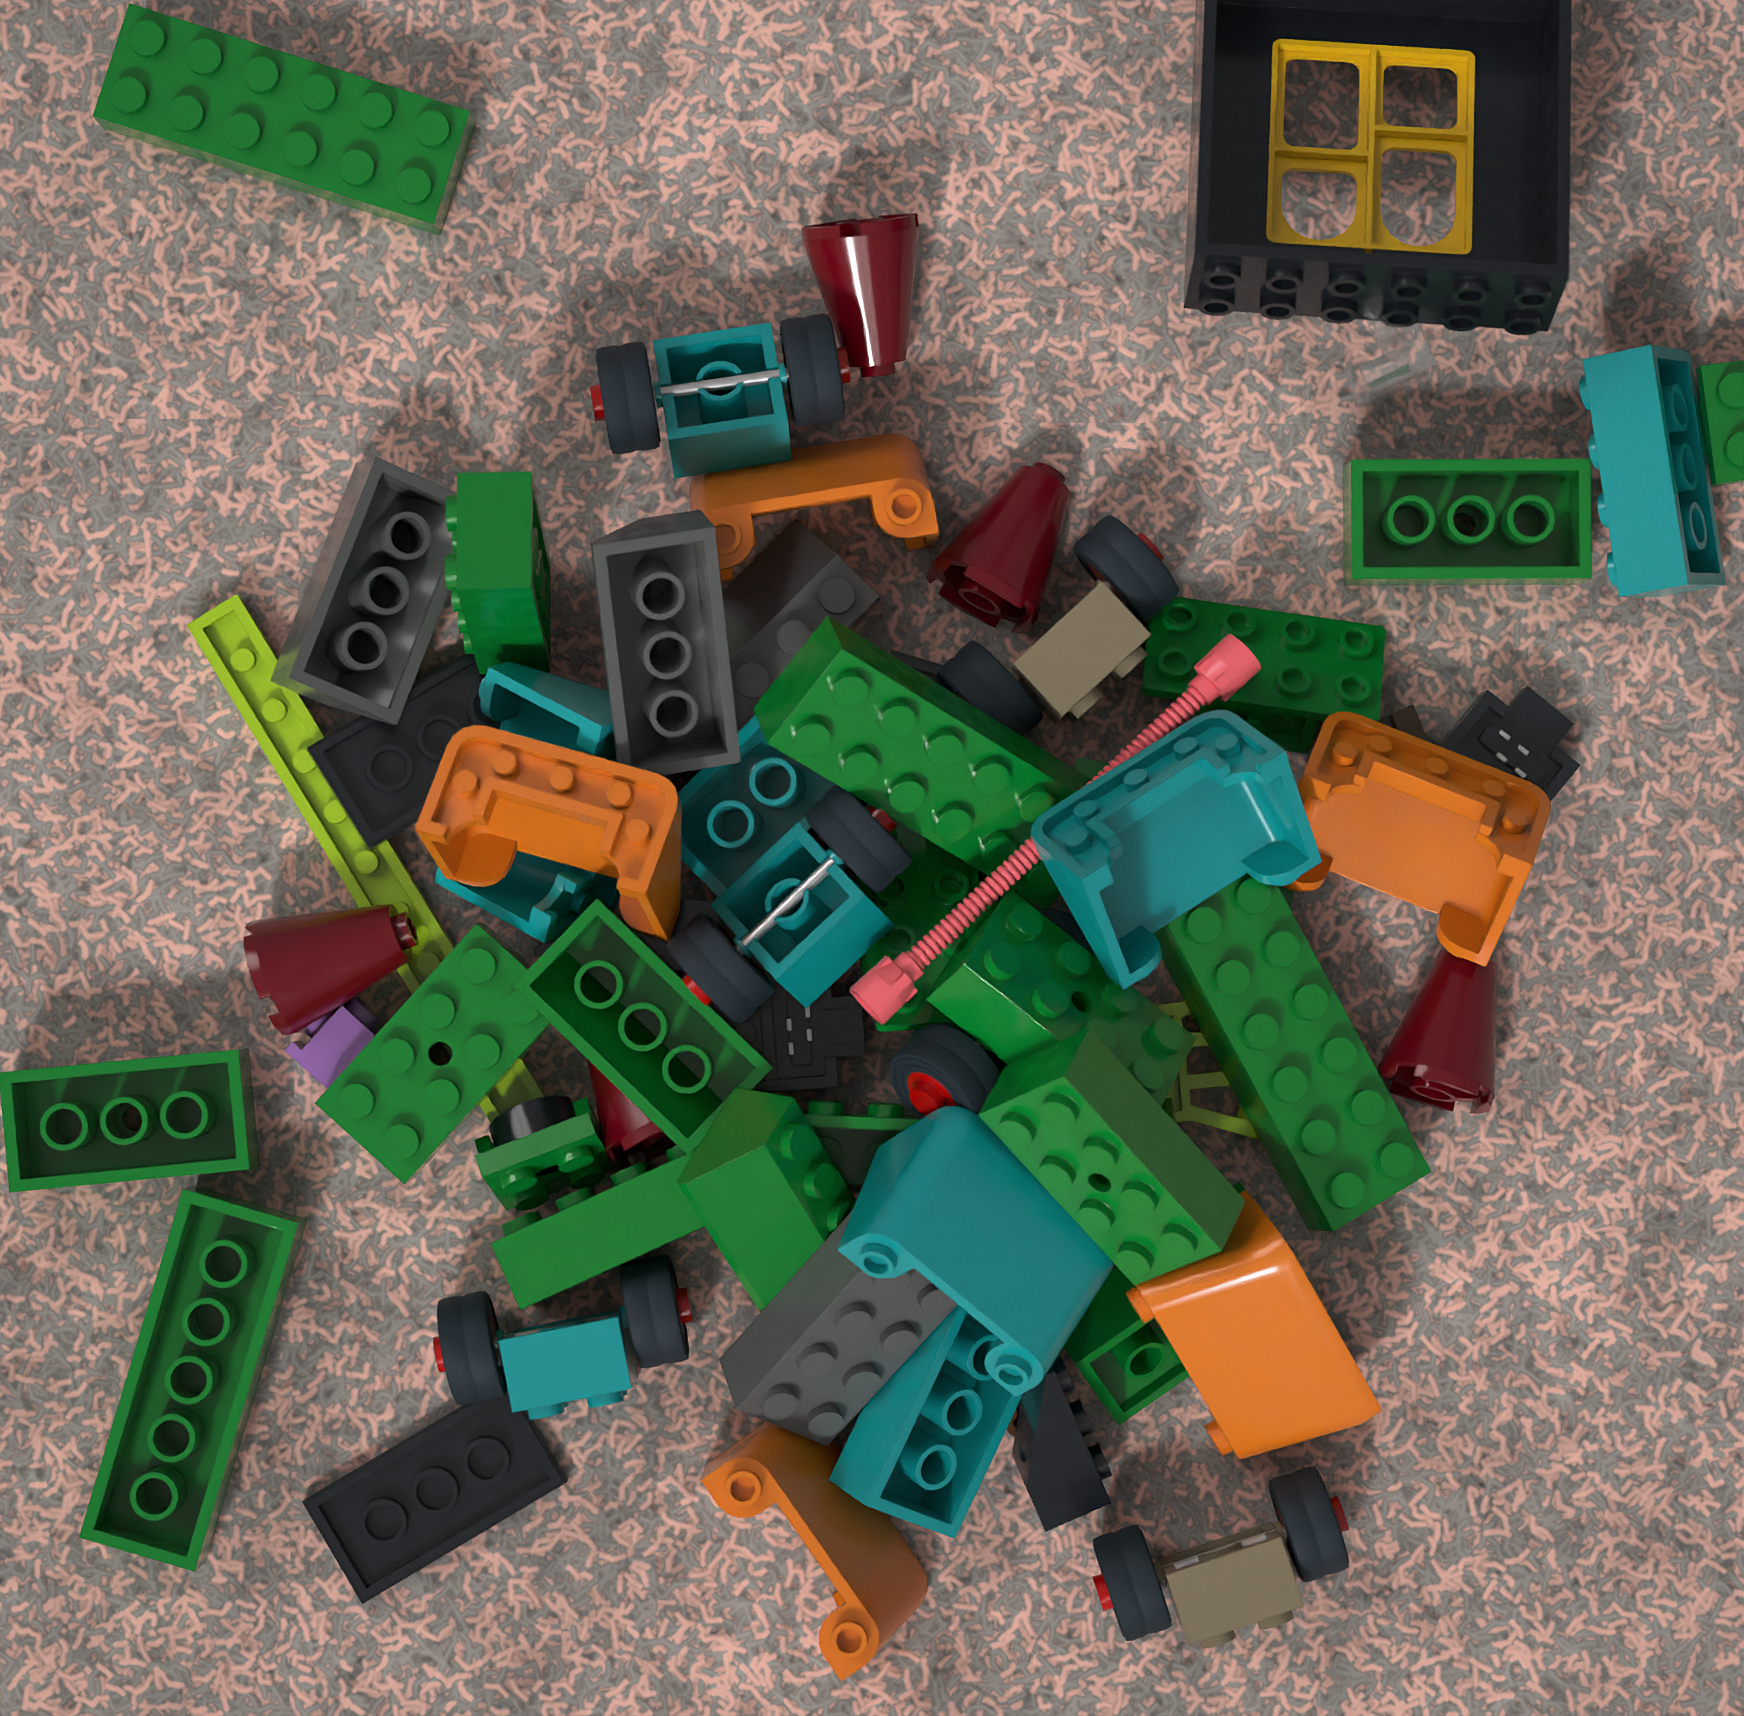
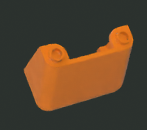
M888 433L791 449L792 461L695 475L689 484L690 511L701 510L715 527L721 582L733 581V568L749 557L753 547H757L753 523L754 517L869 499L873 527H880L886 534L897 539H903L908 552L937 547L939 530L923 458L919 447L910 438L901 434Z
M1336 712L1329 715L1322 725L1298 785V791L1322 862L1301 875L1293 883L1283 887L1295 892L1313 891L1320 888L1324 883L1328 871L1440 915L1436 925V936L1446 950L1456 957L1464 958L1486 967L1533 866L1551 811V802L1547 794L1527 780L1362 715L1351 712Z
M472 725L462 728L452 736L446 746L415 830L446 879L477 887L494 885L506 876L517 851L618 879L616 887L621 894L619 908L621 916L629 928L641 935L666 942L670 941L681 905L682 805L676 788L669 779L654 772L488 726Z
M1247 1190L1240 1193L1246 1202L1221 1252L1137 1284L1125 1292L1144 1324L1153 1318L1156 1320L1198 1389L1213 1419L1204 1425V1428L1221 1455L1225 1456L1233 1451L1238 1460L1361 1425L1382 1412L1377 1399L1294 1253L1281 1233Z
M765 1422L706 1463L700 1481L717 1505L726 1514L736 1518H751L777 1503L837 1589L832 1593L837 1608L822 1622L819 1630V1647L824 1658L842 1682L865 1666L923 1603L928 1591L927 1575L923 1566L886 1513L865 1506L829 1481L842 1452L835 1440L826 1446Z

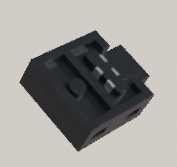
M1528 686L1521 689L1508 706L1489 690L1481 692L1438 745L1533 783L1547 794L1550 802L1580 767L1579 763L1557 746L1574 723Z
M764 972L773 984L775 991L741 1023L732 1020L712 1001V1007L774 1066L752 1089L754 1091L767 1093L838 1087L836 1057L866 1055L862 1006L853 995L832 997L831 986L810 1006L805 1008L769 972Z

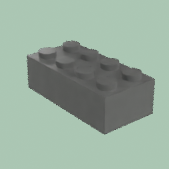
M852 1211L719 1359L735 1409L826 1446L834 1440L958 1305L915 1268L895 1278H874L864 1273L858 1266L839 1252L837 1248Z

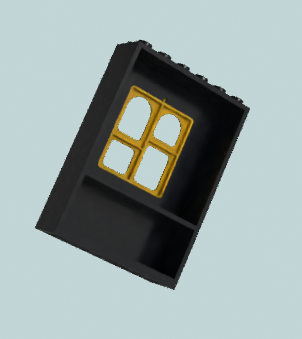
M1196 0L1183 308L1198 309L1200 312L1211 316H1224L1232 312L1260 313L1261 316L1272 320H1284L1294 315L1321 317L1324 321L1334 324L1349 323L1355 319L1375 320L1397 328L1410 327L1416 323L1443 325L1449 330L1460 332L1470 331L1477 327L1501 328L1514 335H1530L1538 331H1548L1569 279L1572 0ZM1301 59L1348 62L1358 68V140L1354 148L1346 150L1290 146L1286 143L1283 136L1285 71L1289 61ZM1390 66L1442 68L1453 71L1457 76L1456 125L1451 129L1391 126L1387 124L1383 119L1385 69ZM1388 151L1441 153L1450 155L1455 160V219L1452 229L1444 239L1425 246L1405 244L1393 237L1383 224L1380 210L1382 156ZM1289 171L1351 176L1356 182V212L1354 220L1347 230L1332 239L1315 240L1303 237L1291 229L1283 216L1281 206L1282 177Z

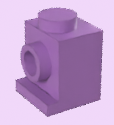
M353 997L336 1012L334 1010L307 1027L305 1033L311 1040L306 1045L301 1041H294L285 1051L328 1089L378 1033L374 1026L380 1019L363 1002Z

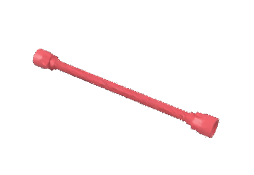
M1227 634L1194 666L1197 676L1188 683L1187 692H1183L1181 697L1176 699V703H1171L1170 708L1165 709V713H1161L1159 718L1154 719V724L1150 723L1148 729H1144L1142 734H1138L1137 739L1131 741L1132 745L1128 744L1126 750H1121L1120 755L1114 757L1115 761L1111 760L1109 766H1104L1103 771H1099L1098 776H1094L1092 781L1180 727L1184 722H1188L1189 717H1193L1195 712L1200 710V706H1209L1217 698L1222 702H1226L1261 670V665L1254 654L1238 638ZM1031 836L1030 839L1025 840V845H1020L1019 850L1013 852L1014 856L1009 855L1008 861L1004 860L1002 866L996 868L997 872L992 871L991 877L987 876L985 882L979 884L980 888L975 887L974 893L970 892L968 894L969 898L962 900L963 904L958 903L957 909L953 908L951 910L952 914L945 916L946 920L941 919L940 925L936 924L934 926L935 930L928 932L929 936L924 935L923 941L919 940L917 942L918 946H912V952H902L893 961L888 956L883 957L849 989L859 1004L877 1022L883 1025L918 992L913 983L923 975L924 965H929L930 959L935 960V954L940 955L942 953L941 948L946 949L948 947L947 943L952 944L953 938L957 939L959 937L958 933L965 931L964 927L969 928L970 922L974 923L976 921L975 917L982 915L981 911L986 912L987 906L991 907L993 905L992 901L999 899L998 895L1003 896L1004 890L1008 891L1010 889L1009 885H1014L1016 883L1015 880L1021 879L1020 874L1025 875L1027 873L1026 869L1030 870L1032 864L1038 863V859L1041 858Z

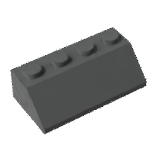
M376 456L355 464L270 679L271 682L331 707L392 725L398 724L449 593L445 579L446 553H453L452 532H447L446 495H457V493Z
M701 510L641 518L591 542L617 762L659 775L740 763L714 525Z
M797 518L722 591L737 732L755 715L754 706L827 615L852 630L880 602V596L836 552Z

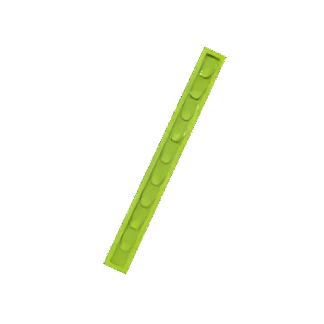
M235 594L188 623L187 627L358 907L392 904L399 913L407 911L411 916L418 934L419 944L411 947L412 960L398 968L397 971L411 994H413L454 949L455 945L392 842L388 840L370 852L366 848L307 752V747L326 737V734L301 694L270 681L279 657L242 597ZM441 1042L452 1058L451 1047L447 1043ZM522 1058L480 1104V1107L490 1123H492L504 1111L520 1103L539 1097H546V1094L524 1058Z

